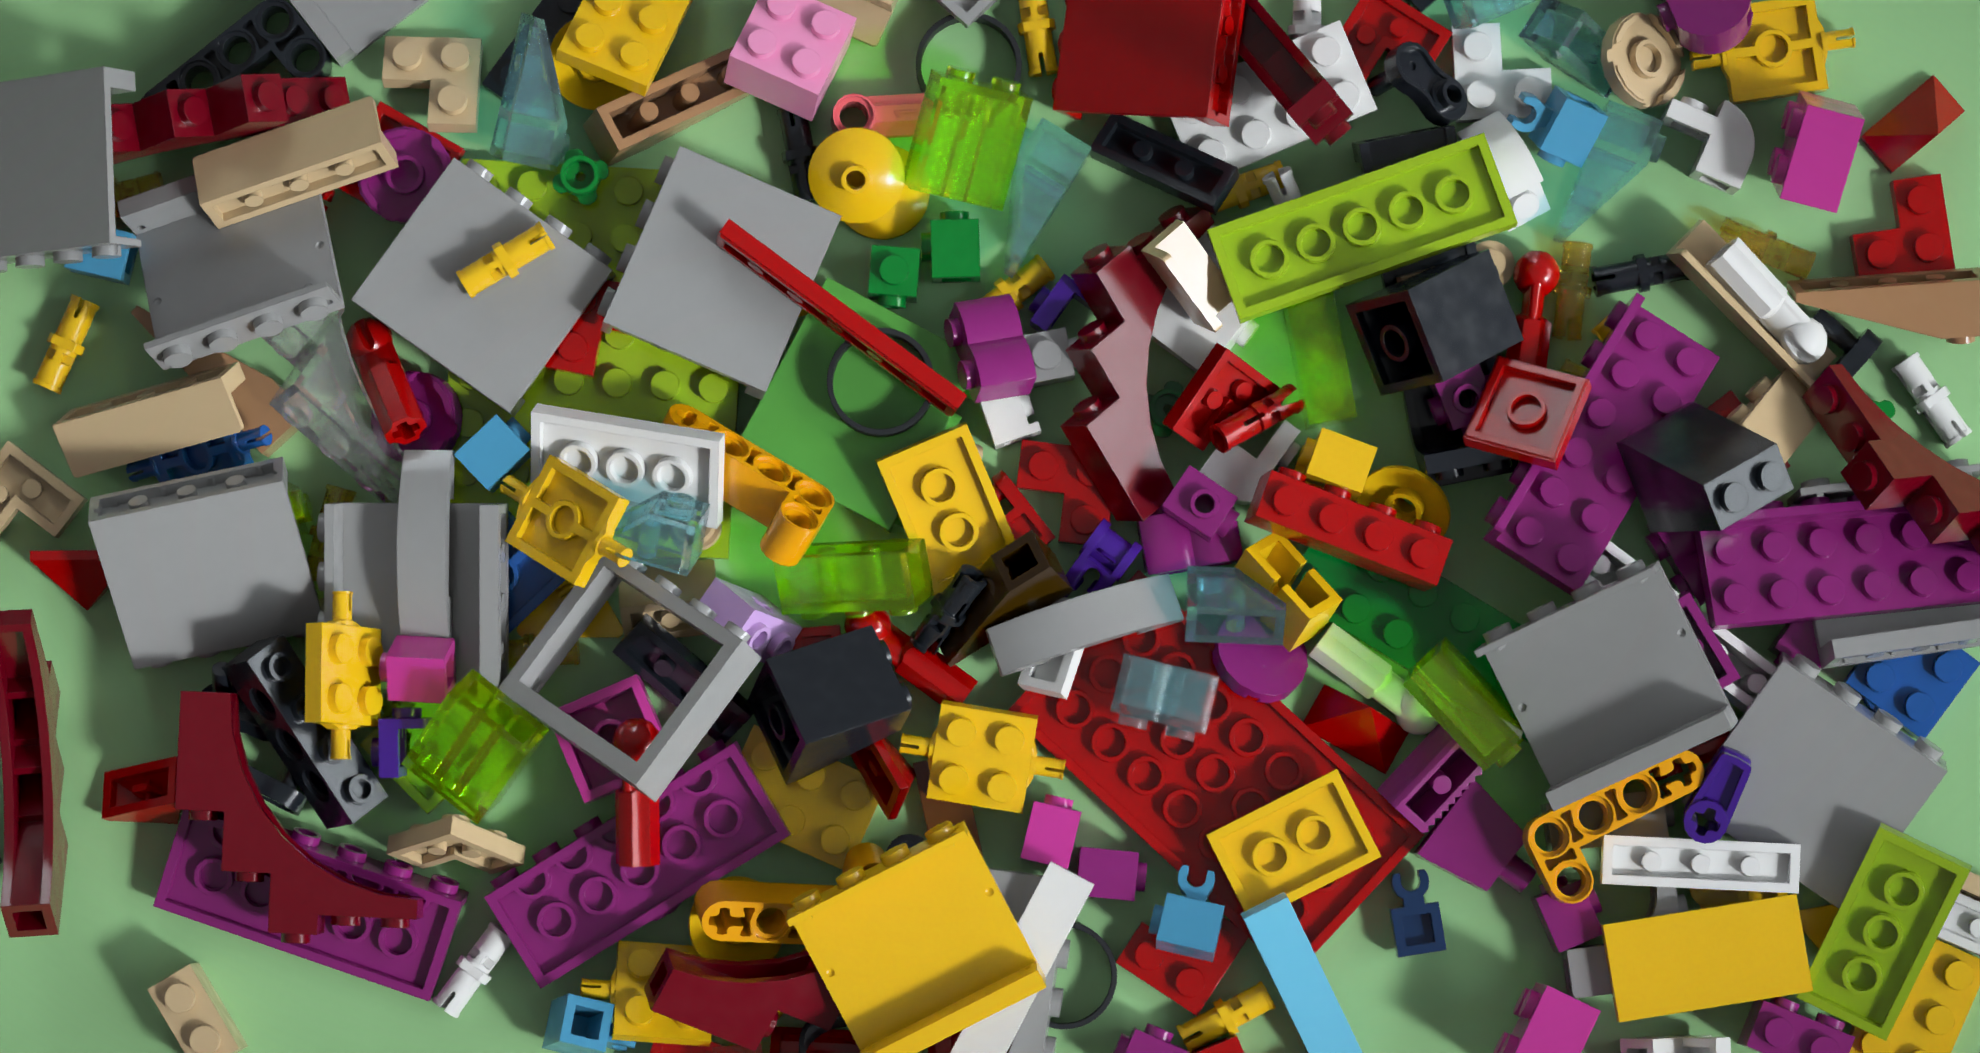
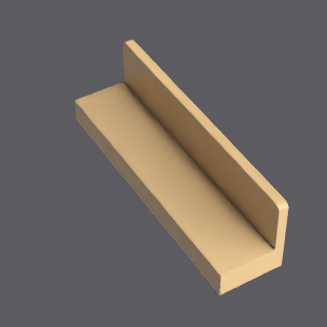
M371 96L195 156L192 160L199 205L218 229L399 167L396 151L381 131L376 102Z
M1698 220L1666 255L1780 372L1788 369L1809 389L1815 382L1814 379L1837 356L1826 347L1825 353L1817 361L1807 365L1798 364L1780 346V343L1759 320H1755L1705 267L1707 262L1727 243L1705 220Z
M238 361L71 409L52 427L72 475L79 478L239 433L244 428V424L231 392L245 381L246 378Z

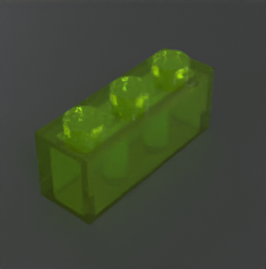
M1334 291L1283 308L1299 399H1303L1304 402L1302 415L1305 430L1352 422L1357 417Z
M925 538L812 543L800 562L795 566L787 567L773 562L782 615L801 614V618L805 620L823 618L830 613L845 612L847 618H860L868 616L874 611L889 610L891 616H906L917 612L918 607L934 594Z

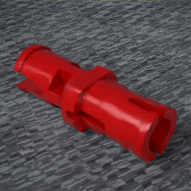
M1285 384L1281 389L1250 404L1225 420L1209 427V436L1215 448L1222 453H1226L1234 446L1260 434L1286 418L1302 412L1304 409L1303 399L1284 406L1281 405V401L1297 388L1292 384ZM1246 421H1248V423H1249L1248 426H1245V425H1244V423H1245Z

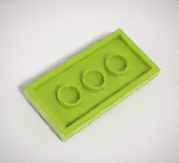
M1881 823L1810 967L1813 991L1799 993L1796 998L1886 1041L1971 871L1972 865Z

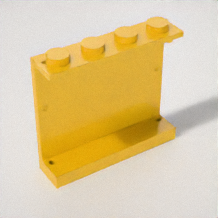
M951 821L936 825L924 834L927 840L911 848H908L906 843L897 845L880 856L881 863L865 871L862 866L854 867L835 879L838 885L822 893L817 888L808 890L794 898L791 902L793 907L787 910L786 922L789 927L795 926L859 1047L860 1053H918L1047 987L1045 975L964 821L954 826Z

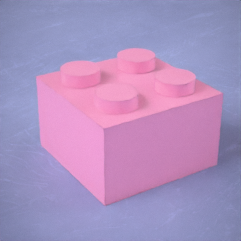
M757 0L729 55L724 83L812 122L850 46L857 18L817 0Z

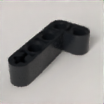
M265 0L150 89L141 99L166 89H191L193 78L201 72L212 73L213 85L240 74H258L277 58L294 78L329 77L333 67L332 58L328 50L287 1ZM282 12L289 15L290 22L284 32L280 34L267 32V22L272 15ZM241 42L251 45L252 52L246 62L242 64L230 63L229 52L234 45ZM306 50L318 51L320 59L318 65L313 70L307 72L297 70L296 61L302 52Z

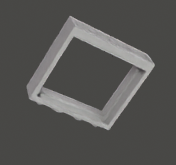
M621 555L630 561L625 567H619L616 563L603 556L596 565L585 588L576 585L572 588L497 690L518 708L656 802L762 658L747 644L751 636L731 621H728L724 627L714 621L717 614L695 597L692 598L689 604L679 598L682 591L668 579L658 574L653 581L644 575L647 567L633 556L629 558ZM621 581H624L722 646L637 762L538 694Z

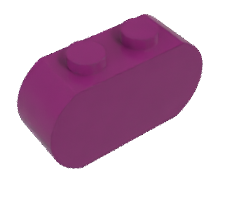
M1661 0L1662 3L1656 5L1665 31L1674 30L1680 45L1698 54H1718L1732 49L1745 38L1753 20L1752 0Z

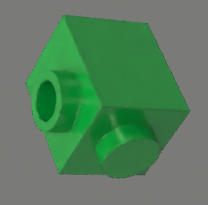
M968 211L941 212L940 220H930L931 232L921 233L922 262L931 261L932 283L980 282L979 218L969 219Z
M872 245L868 285L869 299L878 300L877 304L889 309H906L907 303H917L921 250L919 248Z

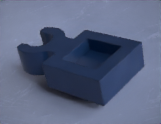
M1425 869L1417 870L1419 882L1418 886L1412 891L1405 890L1402 887L1400 873H1395L1391 876L1392 890L1402 899L1403 907L1389 909L1396 956L1398 958L1447 950L1439 902L1424 903L1423 895L1429 887V877Z

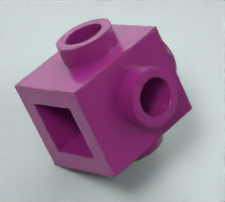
M1479 364L1444 382L1429 385L1434 396L1427 399L1432 416L1438 426L1445 424L1448 432L1460 428L1463 436L1490 375L1484 376ZM1461 391L1467 393L1470 398L1468 408H1464L1459 403Z

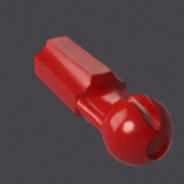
M1529 251L1517 261L1513 272L1514 282L1523 293L1521 313L1516 315V320L1524 340L1507 348L1505 357L1547 368L1552 323L1542 316L1544 297L1556 287L1560 278V270L1556 260L1549 253Z
M372 317L356 321L350 326L346 334V348L356 363L383 434L389 444L401 443L406 445L420 438V434L427 427V424L393 345L392 332L389 327Z
M860 603L854 606L846 617L844 623L846 633L872 625L878 639L884 640L889 647L895 672L941 705L942 700L963 703L978 681L957 665L950 667L944 656L939 652L933 655L930 648L927 649L925 654L917 650L911 643L910 636L892 624L889 614L882 606L874 603Z
M644 718L627 719L614 731L612 744L637 762L659 731L652 722ZM622 780V786L615 790L616 864H619L621 867H652L660 865L659 798L654 802Z

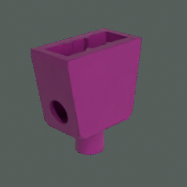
M1476 781L1469 783V789L1462 790V797H1455V804L1449 805L1448 811L1442 814V818H1439L1413 853L1418 858L1481 891H1488L1499 877L1518 893H1521L1537 873L1534 867L1516 854L1523 845L1522 829Z

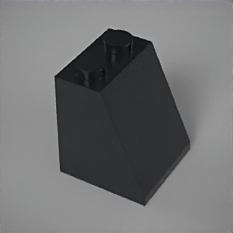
M1489 249L1456 257L1345 305L1381 396L1444 382L1524 340Z
M1696 402L1685 404L1616 443L1651 532L1721 531L1794 489L1777 443Z
M872 625L765 660L747 701L786 785L796 782L900 731L912 710L910 692L904 682L898 681L891 666L892 657L889 647L884 640L878 639Z

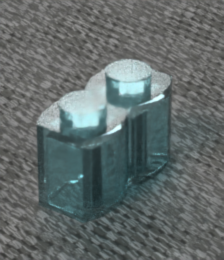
M1124 654L1110 712L1119 714L1118 724L1146 730L1148 722L1167 726L1165 732L1167 736L1194 742L1195 733L1206 734L1219 677Z

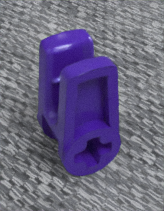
M1104 518L1078 554L1080 555L1067 572L1066 577L1072 589L1077 590L1083 583V576L1087 570L1095 568L1100 573V577L1098 580L1093 581L1087 592L1091 593L1112 587L1115 581L1118 582L1143 546L1136 541L1133 545L1110 529L1109 527L1112 523Z
M1728 746L1720 747L1706 769L1700 786L1692 792L1685 803L1684 828L1687 834L1696 842L1704 844L1713 843L1721 839L1728 828L1751 773V759L1740 751ZM1707 808L1713 809L1714 819L1717 822L1708 820L1704 826L1699 825L1695 812L1703 814Z

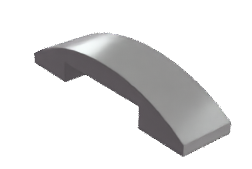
M404 450L397 517V598L401 635L452 638L453 597H449L450 499H454L455 450Z
M1162 574L1071 598L986 629L985 632L1000 676L1002 677L1045 664L1051 658L1135 632L1138 635L1183 621L1184 617L1169 574Z

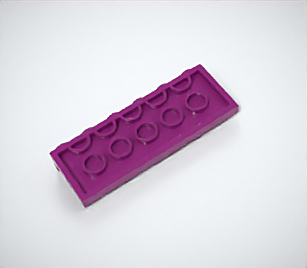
M1636 293L1627 304L1620 300L1617 302L1604 322V325L1610 328L1603 342L1595 339L1580 364L1587 368L1582 378L1590 379L1592 389L1558 470L1520 461L1508 480L1515 487L1507 500L1499 496L1484 519L1491 526L1483 540L1571 595L1572 591L1584 585L1637 497L1616 443L1685 404L1694 402L1720 359L1718 355L1642 308L1641 304L1645 297L1639 293Z
M1856 495L1848 497L1846 499L1847 502L1830 503L1829 497H1814L1801 501L1800 506L1784 507L1782 501H1772L1721 531H1694L1708 621L1712 630L1980 604V555L1969 540L1930 544L1905 506L1865 510Z
M720 739L697 753L702 762L686 772L681 767L659 797L660 865L652 867H621L619 864H616V815L604 823L601 822L597 815L574 829L573 832L577 839L562 849L557 841L532 855L531 857L536 865L519 874L516 867H513L490 881L494 891L484 898L540 989L691 897L702 885L709 881L720 879L791 835L787 825L741 753V747L737 741L726 746L724 741Z
M183 810L153 904L154 907L426 1001L431 1000L461 908L466 903L469 895L468 891L459 888V882L443 875L435 874L431 878L414 873V868L410 864L400 860L386 859L385 862L367 857L368 852L357 845L340 843L339 847L321 841L322 836L319 833L307 828L294 827L293 831L284 828L315 859L346 878L387 893L424 898L423 918L417 920L410 919V928L380 927V918L361 917L360 926L331 925V916H325L324 933L311 935L310 943L281 942V933H268L270 873H265L264 882L234 881L235 872L221 871L224 812L219 811L218 821L190 820L188 819L189 810Z

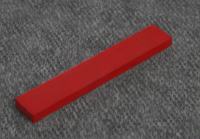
M728 219L719 231L716 239L718 247L945 415L952 417L963 403L967 394L735 222Z

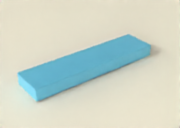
M1285 892L1241 913L1307 1053H1363Z

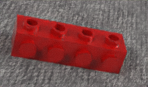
M1279 467L1278 472L1270 470L1260 477L1244 522L1421 591H1426L1438 585L1453 542L1452 539L1441 536L1442 528L1418 519H1415L1413 524L1395 518L1397 511L1393 508L1376 502H1369L1368 507L1350 500L1352 496L1350 492L1333 485L1325 484L1323 489L1307 484L1305 483L1306 475L1290 468Z

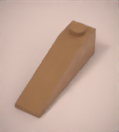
M733 47L653 82L645 97L631 92L596 108L584 123L583 128L600 160L604 161L609 167L654 146L749 96L750 94L724 83L728 59Z
M1979 267L1787 281V290L1796 303L1946 339V342L1952 344L1972 343L1975 341V337L1980 336Z
M136 306L130 313L154 337L150 312ZM213 353L193 360L189 365L182 367V369L190 376L235 363L238 360L226 353ZM239 361L246 380L231 392V395L244 424L242 431L254 429L261 425L268 426L270 431L264 435L272 433V443L267 446L257 447L261 454L269 458L311 419L302 409L309 402L290 382L282 387L272 378Z

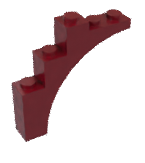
M1245 0L1239 55L1316 146L1323 140L1329 146L1333 145L1352 128L1347 120L1354 113L1258 0Z
M240 74L204 89H166L134 103L111 104L113 165L165 151L256 136L348 104L350 100L346 78H281L280 74Z
M1183 205L1174 206L1160 215L1158 218L1160 224L1153 230L1134 237L1126 245L1109 246L1107 243H1103L1092 248L1084 254L1082 258L1084 263L1070 274L1097 320L1080 329L1077 334L1079 339L1065 350L1092 396L1080 401L1072 410L1074 415L1060 427L1117 521L1144 522L1163 505L1174 489L1158 452L1150 421L1147 393L1149 345L1157 310L1167 286L1141 250L1176 219L1185 222L1198 240L1215 223L1210 213L1199 207L1185 208Z
M1842 364L1829 365L1802 398L1848 463L1840 473L1865 510L1905 506L1930 544L1969 540L1980 555V480L1952 466L1922 446L1894 423L1864 393Z
M32 609L0 611V747L4 795V858L0 908L9 938L59 935L68 841L60 816L64 765L56 740L60 690L52 660L46 661Z
M181 691L175 809L189 810L188 819L218 821L219 811L224 812L221 871L235 872L234 881L264 882L265 873H270L268 933H281V942L307 944L310 943L311 935L324 933L325 916H331V925L360 926L361 917L380 918V927L410 928V919L417 920L423 918L424 898L387 893L350 880L315 859L287 833L265 803L249 769L240 733L238 693Z
M666 947L644 987L651 1011L752 1051H756L763 1037H768L773 1032L778 1020V1011L828 1031L832 1028L837 1017H842L807 950L774 959L731 961L701 958Z

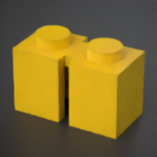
M1322 427L1316 439L1307 437L1297 458L1294 470L1307 476L1305 483L1323 489L1324 485L1328 484L1347 490L1352 494L1350 500L1356 502L1363 491L1378 447Z
M1271 533L1245 549L1227 578L1226 583L1253 613L1260 609L1262 610L1264 616L1260 621L1290 652L1322 632L1343 599L1314 568L1305 574L1294 591L1291 585L1307 560L1287 538Z

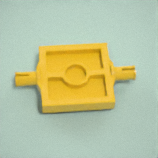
M1768 0L1751 3V10L1753 12L1752 25L1745 38L1735 47L1718 54H1698L1692 51L1689 54L1690 61L1695 60L1691 63L1692 71L1721 67V71L1727 80L1730 102L1735 105L1797 96L1799 90L1809 93L1825 92L1829 89L1825 68L1828 51L1855 48L1856 39L1851 38L1855 35L1853 27L1825 32L1817 17L1815 0Z
M549 455L539 476L529 486L513 475H508L502 480L512 487L500 484V492L519 503L516 520L505 539V542L573 585L585 588L596 565L603 556L616 563L619 567H625L629 564L630 561L621 555L632 558V549L613 539L615 529L630 502L628 499L563 459L553 455Z
M332 591V621L306 623L305 722L319 723L326 729L331 730L330 759L349 760L351 759V730H355L358 727H378V719L381 718L383 697L379 665L383 653L381 643L382 629L362 627L352 621V591Z
M942 700L938 725L931 738L902 732L899 753L928 757L930 777L926 798L1023 814L1026 789L1033 780L1034 775L1063 780L1066 759L1061 760L1037 756L1035 735L1039 715Z
M619 940L617 944L616 968L611 979L581 978L580 996L609 1000V1003L615 1004L612 1040L710 1046L712 1034L651 1011L644 991V987L666 947L700 957L693 946Z

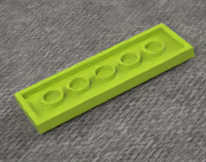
M1481 133L1207 229V235L1239 323L1241 324L1515 228L1518 222L1485 134Z

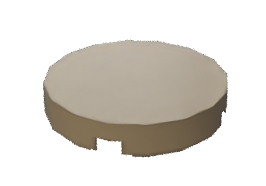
M1641 12L1631 13L1620 17L1611 24L1602 40L1601 63L1604 76L1613 93L1627 105L1638 109L1653 108L1666 104L1678 94L1684 82L1685 69L1681 70L1680 58L1684 57V51L1675 31L1666 32L1659 16L1652 13L1647 15Z

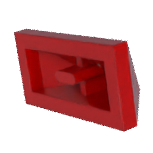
M1932 75L1860 136V139L1891 174L1940 134L1965 110L1941 82Z
M97 550L30 551V561L87 611L109 590Z
M1325 684L1303 721L1321 739L1383 774L1387 773L1409 733L1374 708Z
M885 737L850 756L886 818L892 820L897 818L915 779V771Z
M177 756L104 772L102 819L120 822L178 824L180 810L175 809Z

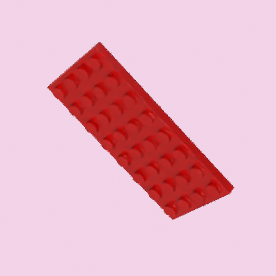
M1138 570L1128 582L1147 578V576ZM1182 609L1183 621L1138 635L1135 632L1084 648L1067 700L1026 690L1008 709V711L1039 715L1035 739L1056 759H1066L1065 767L1178 873L1183 865L1189 866L1187 881L1193 887L1202 886L1206 881L1208 870L1213 871L1215 874V884L1207 900L1211 903L1225 906L1224 916L1236 925L1253 943L1254 941L1241 916V913L1244 911L1205 835L1335 769L1338 770L1382 857L1291 902L1314 953L1321 948L1424 836L1280 700L1262 703L1257 702L1259 698H1253L1249 695L1244 698L1234 693L1220 679L1213 664L1212 651L1215 648V640Z

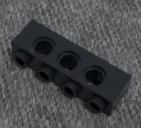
M283 634L256 641L221 667L326 829L354 824L388 797V794L352 739L350 745L351 759H330L331 730L326 729L319 723L305 722V667Z

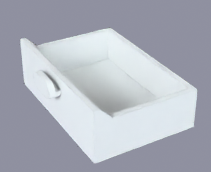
M1206 231L1199 239V243L1220 270ZM1167 287L1157 310L1151 340L1196 373L1216 343L1229 350L1236 343L1244 348L1260 325L1254 319L1240 324L1231 301L1216 314L1223 327L1216 333L1194 324Z

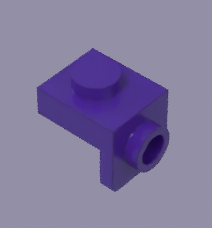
M1063 274L1052 291L1045 286L1040 290L1028 308L1034 314L1030 320L1032 328L1038 332L1050 330L1073 298L1090 309L1073 279Z
M421 707L392 708V717L378 719V737H373L371 742V762L373 767H379V778H399L407 775V729L435 727V717H422Z

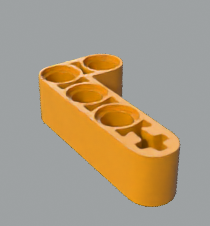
M685 404L672 405L662 423L725 433L723 501L768 527L760 541V548L766 557L779 565L787 567L797 565L814 541L834 506L835 499L832 493L819 482L699 410Z
M1686 750L1556 811L1550 809L1530 820L1523 829V844L1550 897L1558 902L1569 904L1582 902L1593 890L1594 878L1580 847L1697 789L1704 778V767L1699 757ZM1673 760L1677 764L1688 765L1690 771L1683 775L1686 782L1684 785L1680 780L1658 786L1654 779L1673 771ZM1651 769H1653L1654 778L1649 774ZM1631 780L1641 782L1646 788V800L1638 808L1629 806L1623 797V789ZM1660 789L1665 793V795L1662 797L1660 795ZM1589 801L1598 804L1603 813L1601 824L1593 830L1585 828L1579 820L1580 808ZM1543 823H1550L1558 830L1559 842L1551 851H1543L1535 842V832ZM1567 867L1575 869L1581 878L1580 888L1570 896L1561 893L1556 883L1560 871Z
M870 842L860 843L852 847L846 854L842 873L857 866H862L865 871L881 863L880 856L884 853V850L877 844ZM715 880L709 881L699 888L694 898V904L705 934L713 940L804 945L795 926L789 927L786 922L787 910L793 907L791 902L794 898L808 890L817 888L822 893L836 885ZM767 908H777V911L769 917H758Z

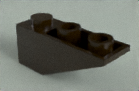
M1033 530L991 555L979 569L985 575L983 578L988 581L986 587L974 599L966 611L967 619L959 627H951L949 635L940 646L943 656L950 667L989 644L985 632L986 629L1050 606L1073 591L1055 553Z

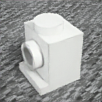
M1029 394L979 402L995 450L1020 442L1022 439L1026 440L1041 434L1039 422L1029 424L1027 420L1028 416L1035 414Z

